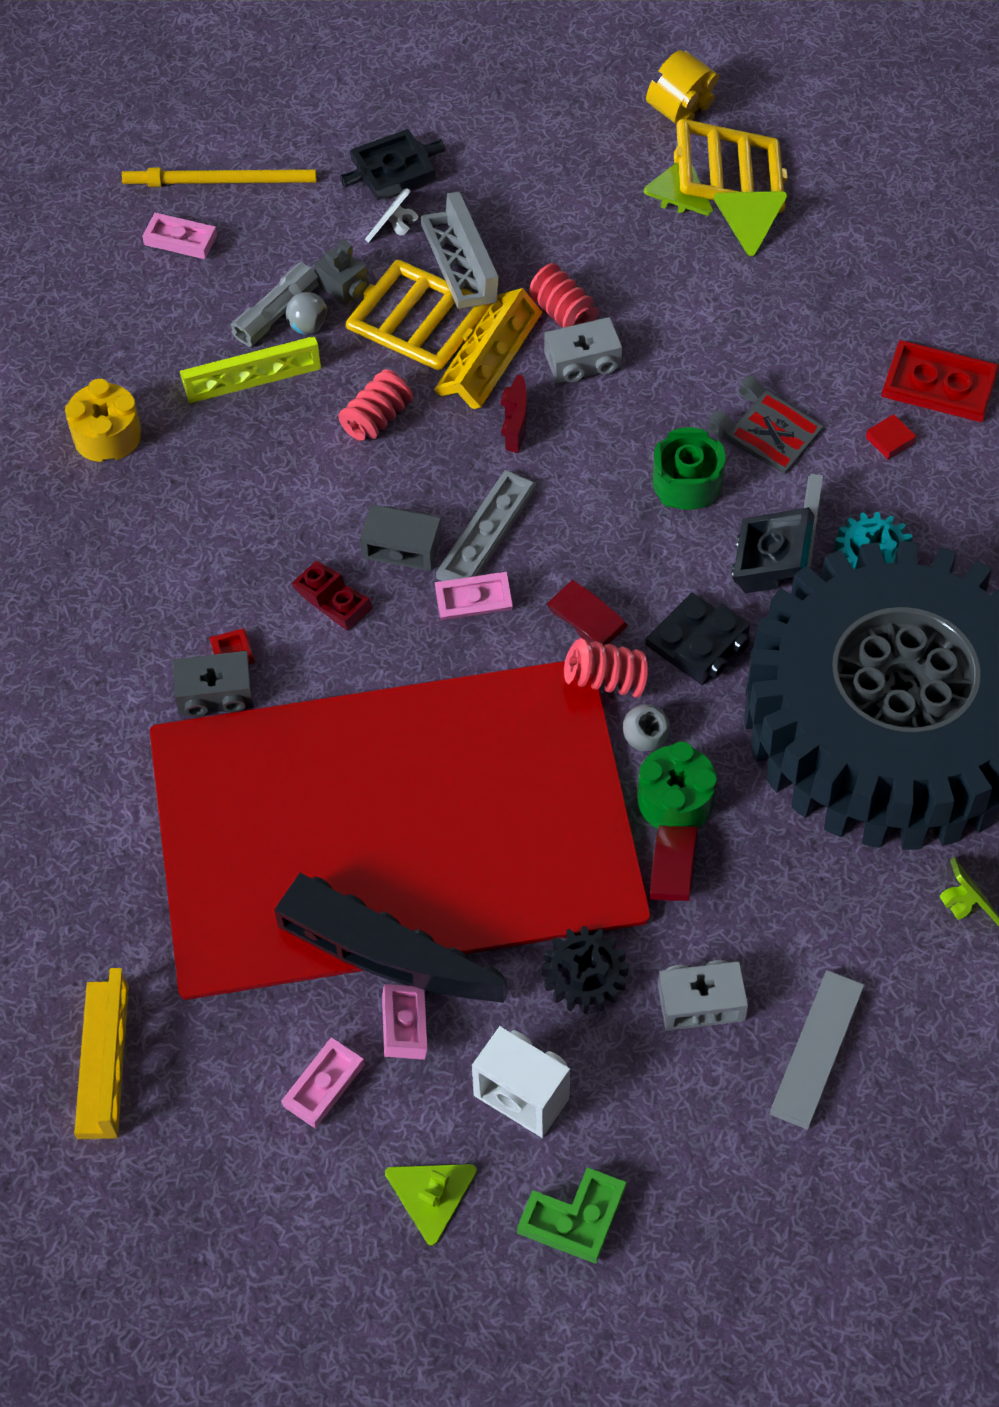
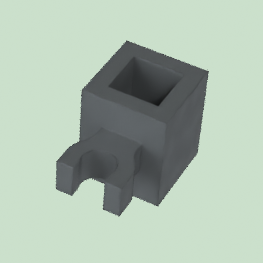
M342 239L338 242L339 245L332 251L328 249L325 252V256L318 260L314 266L315 273L318 276V286L345 306L352 299H358L363 295V292L368 287L366 266L352 256V245Z

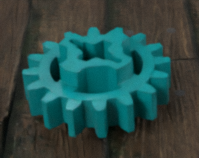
M863 512L860 514L858 522L850 517L847 520L846 527L840 526L838 536L835 539L834 551L842 550L852 568L855 569L861 545L879 542L885 564L894 563L899 543L912 542L913 536L912 534H904L906 526L904 523L897 526L893 525L894 517L891 515L886 520H882L880 513L875 512L874 517L868 519L867 515Z

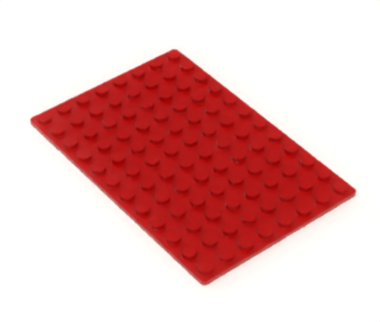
M565 661L153 725L149 733L177 985L180 997L184 1000L364 971L335 958L278 927L274 909L299 873L310 878L314 876L320 877L328 882L333 890L345 896L346 894L355 895L365 903L366 907L375 912H387L393 915L402 926L412 931L415 929L422 930L429 934L435 943L447 949L449 947L457 948L465 954L549 941L555 937L559 939L566 938V930L571 929L575 936L581 935L583 926H587L588 933L591 934L596 933L599 929L609 931L647 924L650 920L649 907L599 689L591 688L590 678L584 687H579L576 680L577 675L574 676L570 684L566 683L564 678Z

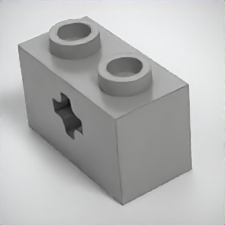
M610 317L544 332V354L556 384L565 381L576 382L582 377L599 373L609 374L615 369L621 368L622 346Z
M714 960L705 966L688 967L686 965H674L665 971H659L658 991L665 1031L745 1021L748 1004L739 961L728 963L726 960ZM698 989H702L706 996H701Z

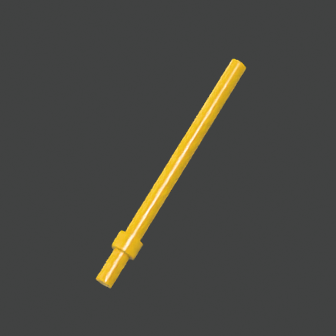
M151 167L147 171H122V184H148V187H162V184L316 183V169L162 171L161 167Z

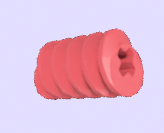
M557 263L547 264L539 270L531 282L529 288L530 297L560 327L565 328L597 319L599 309L593 307V298L585 295L584 289L577 287V283L573 279H569L565 271H560L561 268Z
M384 369L375 375L373 381H370L364 390H361L356 398L348 403L346 408L340 411L338 414L339 421L344 430L358 441H364L365 436L370 439H376L379 435L378 429L384 430L388 425L387 421H393L396 418V412H402L405 404L412 402L413 393L404 380L395 372Z
M580 638L572 644L567 653L564 665V678L566 683L570 684L574 676L577 675L576 680L579 687H584L590 678L591 688L595 690L600 688L604 680L605 691L610 693L618 683L619 694L626 695L631 687L632 696L639 698L645 689L648 664L644 652L640 650L630 651L626 647L616 648L612 644L603 646L598 641L589 643L588 640Z

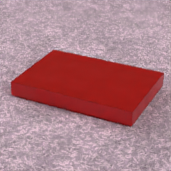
M899 340L881 397L983 422L999 364Z

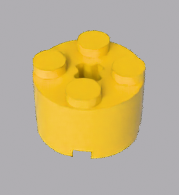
M678 50L662 64L658 71L663 75L658 83L652 80L646 94V102L673 123L677 124L680 119L693 121L695 112L699 108L705 111L713 103L715 95L712 93V90L719 79V74L691 53Z
M94 379L88 386L75 393L65 406L66 418L76 450L83 457L95 462H103V459L112 458L118 460L129 455L138 446L141 438V424L136 403L131 393L122 386L108 383L105 379Z

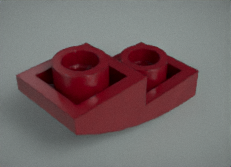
M517 374L512 386H506L501 398V406L505 407V420L501 435L505 436V450L519 453L527 425L526 384L524 376Z
M317 560L292 582L293 588L303 598L347 631L373 609L370 598L345 585L340 573Z
M571 580L547 603V606L554 615L572 625L578 635L588 640L589 643L598 641L603 646L610 644L627 627L626 622L615 611L574 580Z
M659 826L651 875V900L690 901L694 880V858L698 843L697 827Z

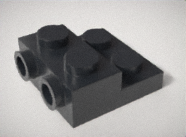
M809 507L743 518L741 532L737 536L738 550L736 561L732 565V577L744 593L778 589L779 579L794 577L797 572L807 566L815 517Z
M691 592L646 637L645 645L703 686L711 677L716 679L723 673L728 664V659L734 653L739 655L747 648L751 640L749 636L750 623L723 604L716 609Z

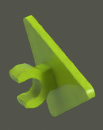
M679 163L672 165L644 188L646 195L662 200L661 208L665 209L667 204L671 203L678 206L677 213H683L685 208L706 216H710L713 212L708 199L686 195L681 192ZM692 165L693 182L701 184Z
M784 191L716 193L714 201L746 254L752 257L760 247L787 195Z
M953 857L950 862L954 875L961 885L948 888L942 892L940 898L947 908L950 907L955 917L959 920L966 917L970 913L972 905L977 902L999 926V915L956 857Z
M473 1164L388 1167L385 1170L386 1178L423 1238L430 1246L437 1244L477 1173V1169Z

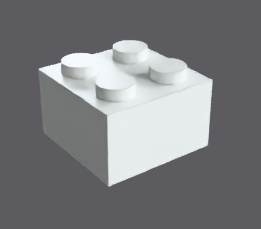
M499 1026L472 1064L474 1096L541 1138L547 1133L569 1100L570 1068L567 1067V1063L553 1052L547 1051L545 1054L535 1048L524 1034L516 1030H512L510 1033Z

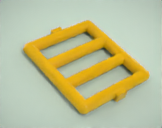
M680 119L677 122L678 146L674 151V163H679L680 190L683 194L714 200L716 193L739 192L724 188L720 140L737 143L741 192H754L751 147L768 150L771 191H784L787 169L782 168L780 142L778 139L688 119ZM690 134L707 137L710 185L693 182ZM785 201L778 213H782L785 210Z
M396 260L375 285L370 284L363 292L364 299L347 319L346 328L428 367L442 370L458 348L472 335L473 329L490 304L472 306L471 311L437 355L426 351L420 347L451 309L455 301L446 280L402 260ZM400 275L416 281L379 329L363 322ZM428 288L444 294L408 342L392 335ZM464 288L461 290L463 296L476 294Z

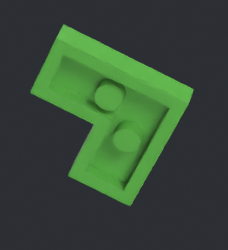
M587 1167L572 1205L532 1190L518 1224L517 1234L597 1264L625 1192L626 1182Z

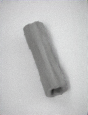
M303 262L297 263L280 279L279 284L255 306L246 309L230 324L234 337L248 347L253 346L270 330L271 325L286 312L287 304L293 296L303 292H312L319 285L318 276L315 271Z

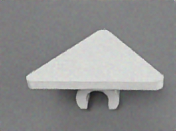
M408 188L399 194L365 238L368 243L387 220L392 223L393 230L398 235H405L410 228L403 223L402 219L410 224H413L418 219V215L413 210L404 209L400 206L411 192Z

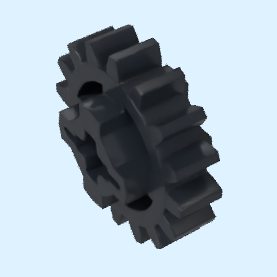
M587 926L582 927L581 935L575 936L571 929L566 930L565 941L555 937L553 939L554 950H545L544 961L547 963L542 964V976L547 977L544 979V988L546 991L555 990L553 1001L558 1003L566 999L568 1011H572L576 1004L581 1005L583 1014H588L589 1005L593 1004L600 1011H603L606 998L616 1003L618 1001L617 990L625 991L627 979L624 977L628 976L629 964L624 963L626 958L625 949L615 950L617 939L612 937L607 941L603 940V930L601 929L594 936L589 935ZM602 954L609 963L602 961L600 955ZM591 960V968L588 967L586 971L582 973L581 978L579 979V971H583L585 966L587 967L589 961ZM559 971L561 972L562 976H565L569 979V986L562 980Z

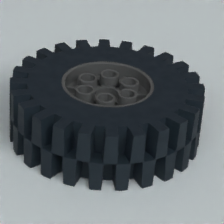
M879 542L861 545L855 569L852 568L842 550L825 556L821 577L809 566H806L794 575L791 594L780 588L773 596L768 618L761 616L756 629L745 695L747 697L744 722L746 729H752L750 748L755 761L759 762L768 759L766 780L777 793L794 784L791 808L798 814L806 818L821 803L827 807L824 830L839 837L842 836L851 818L864 821L865 828L862 844L878 848L881 847L887 826L899 828L902 850L921 849L929 827H934L941 845L944 846L960 841L967 820L978 833L994 824L999 811V589L991 595L987 593L992 569L976 560L966 575L961 578L952 574L956 557L955 551L939 547L933 566L928 567L917 565L918 543L900 542L894 563L885 564ZM903 671L909 672L911 674L905 675ZM875 708L876 716L873 718L866 713ZM918 717L922 719L926 726L917 727Z

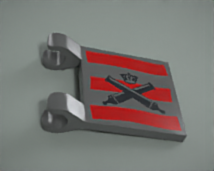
M747 375L741 381L742 387L739 389L738 394L750 402L756 403L736 425L725 413L715 411L710 416V424L707 429L719 437L727 438L761 461L785 474L824 426L767 391L755 377Z

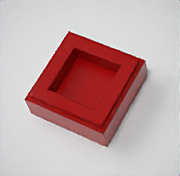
M894 414L874 425L866 432V438L888 460L915 444L916 435Z
M245 628L209 637L214 654L247 651L249 664L255 663Z

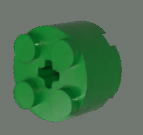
M694 427L678 428L669 432L668 437L661 443L660 441L657 443L654 450L652 484L655 493L663 505L683 510H694L711 506L716 501L723 485L725 450L718 439L716 442L708 436L709 432Z
M677 742L652 752L639 769L637 797L638 808L643 818L657 829L659 826L698 828L704 824L709 818L715 797L717 780L712 763L704 754L686 742Z

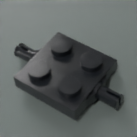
M409 129L353 148L350 150V155L357 169L341 174V183L344 188L362 182L369 187L377 201L400 193L406 188L411 189L436 179L435 169L428 157L445 152V145L442 139L424 145L414 138Z

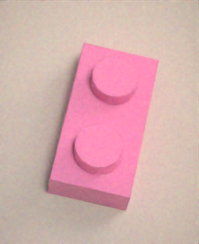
M154 213L142 237L146 246L206 259L217 237V231L215 226Z
M507 572L435 582L440 621L509 611L513 608Z
M384 984L382 993L384 1057L425 1060L427 1053V1030L424 990L414 986Z
M331 1037L281 1100L283 1107L316 1129L365 1066L364 1059Z

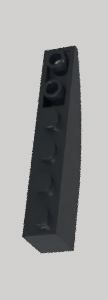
M299 873L274 909L277 925L280 929L347 964L379 977L419 989L460 998L504 1003L507 998V979L494 967L489 965L482 967L470 961L468 956L461 950L454 947L447 949L435 943L434 939L426 932L419 929L412 931L402 926L393 915L384 911L380 913L366 907L365 903L355 895L346 894L345 896L333 890L331 885L320 877L314 876L310 878Z

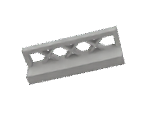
M460 192L447 193L446 212L421 215L420 223L456 306L460 309L496 303L498 274ZM441 224H448L449 226L446 232L432 227ZM447 243L457 247L458 250L452 253L442 249V247ZM456 264L468 269V271L463 275L451 269ZM466 286L478 291V293L463 296L461 290Z

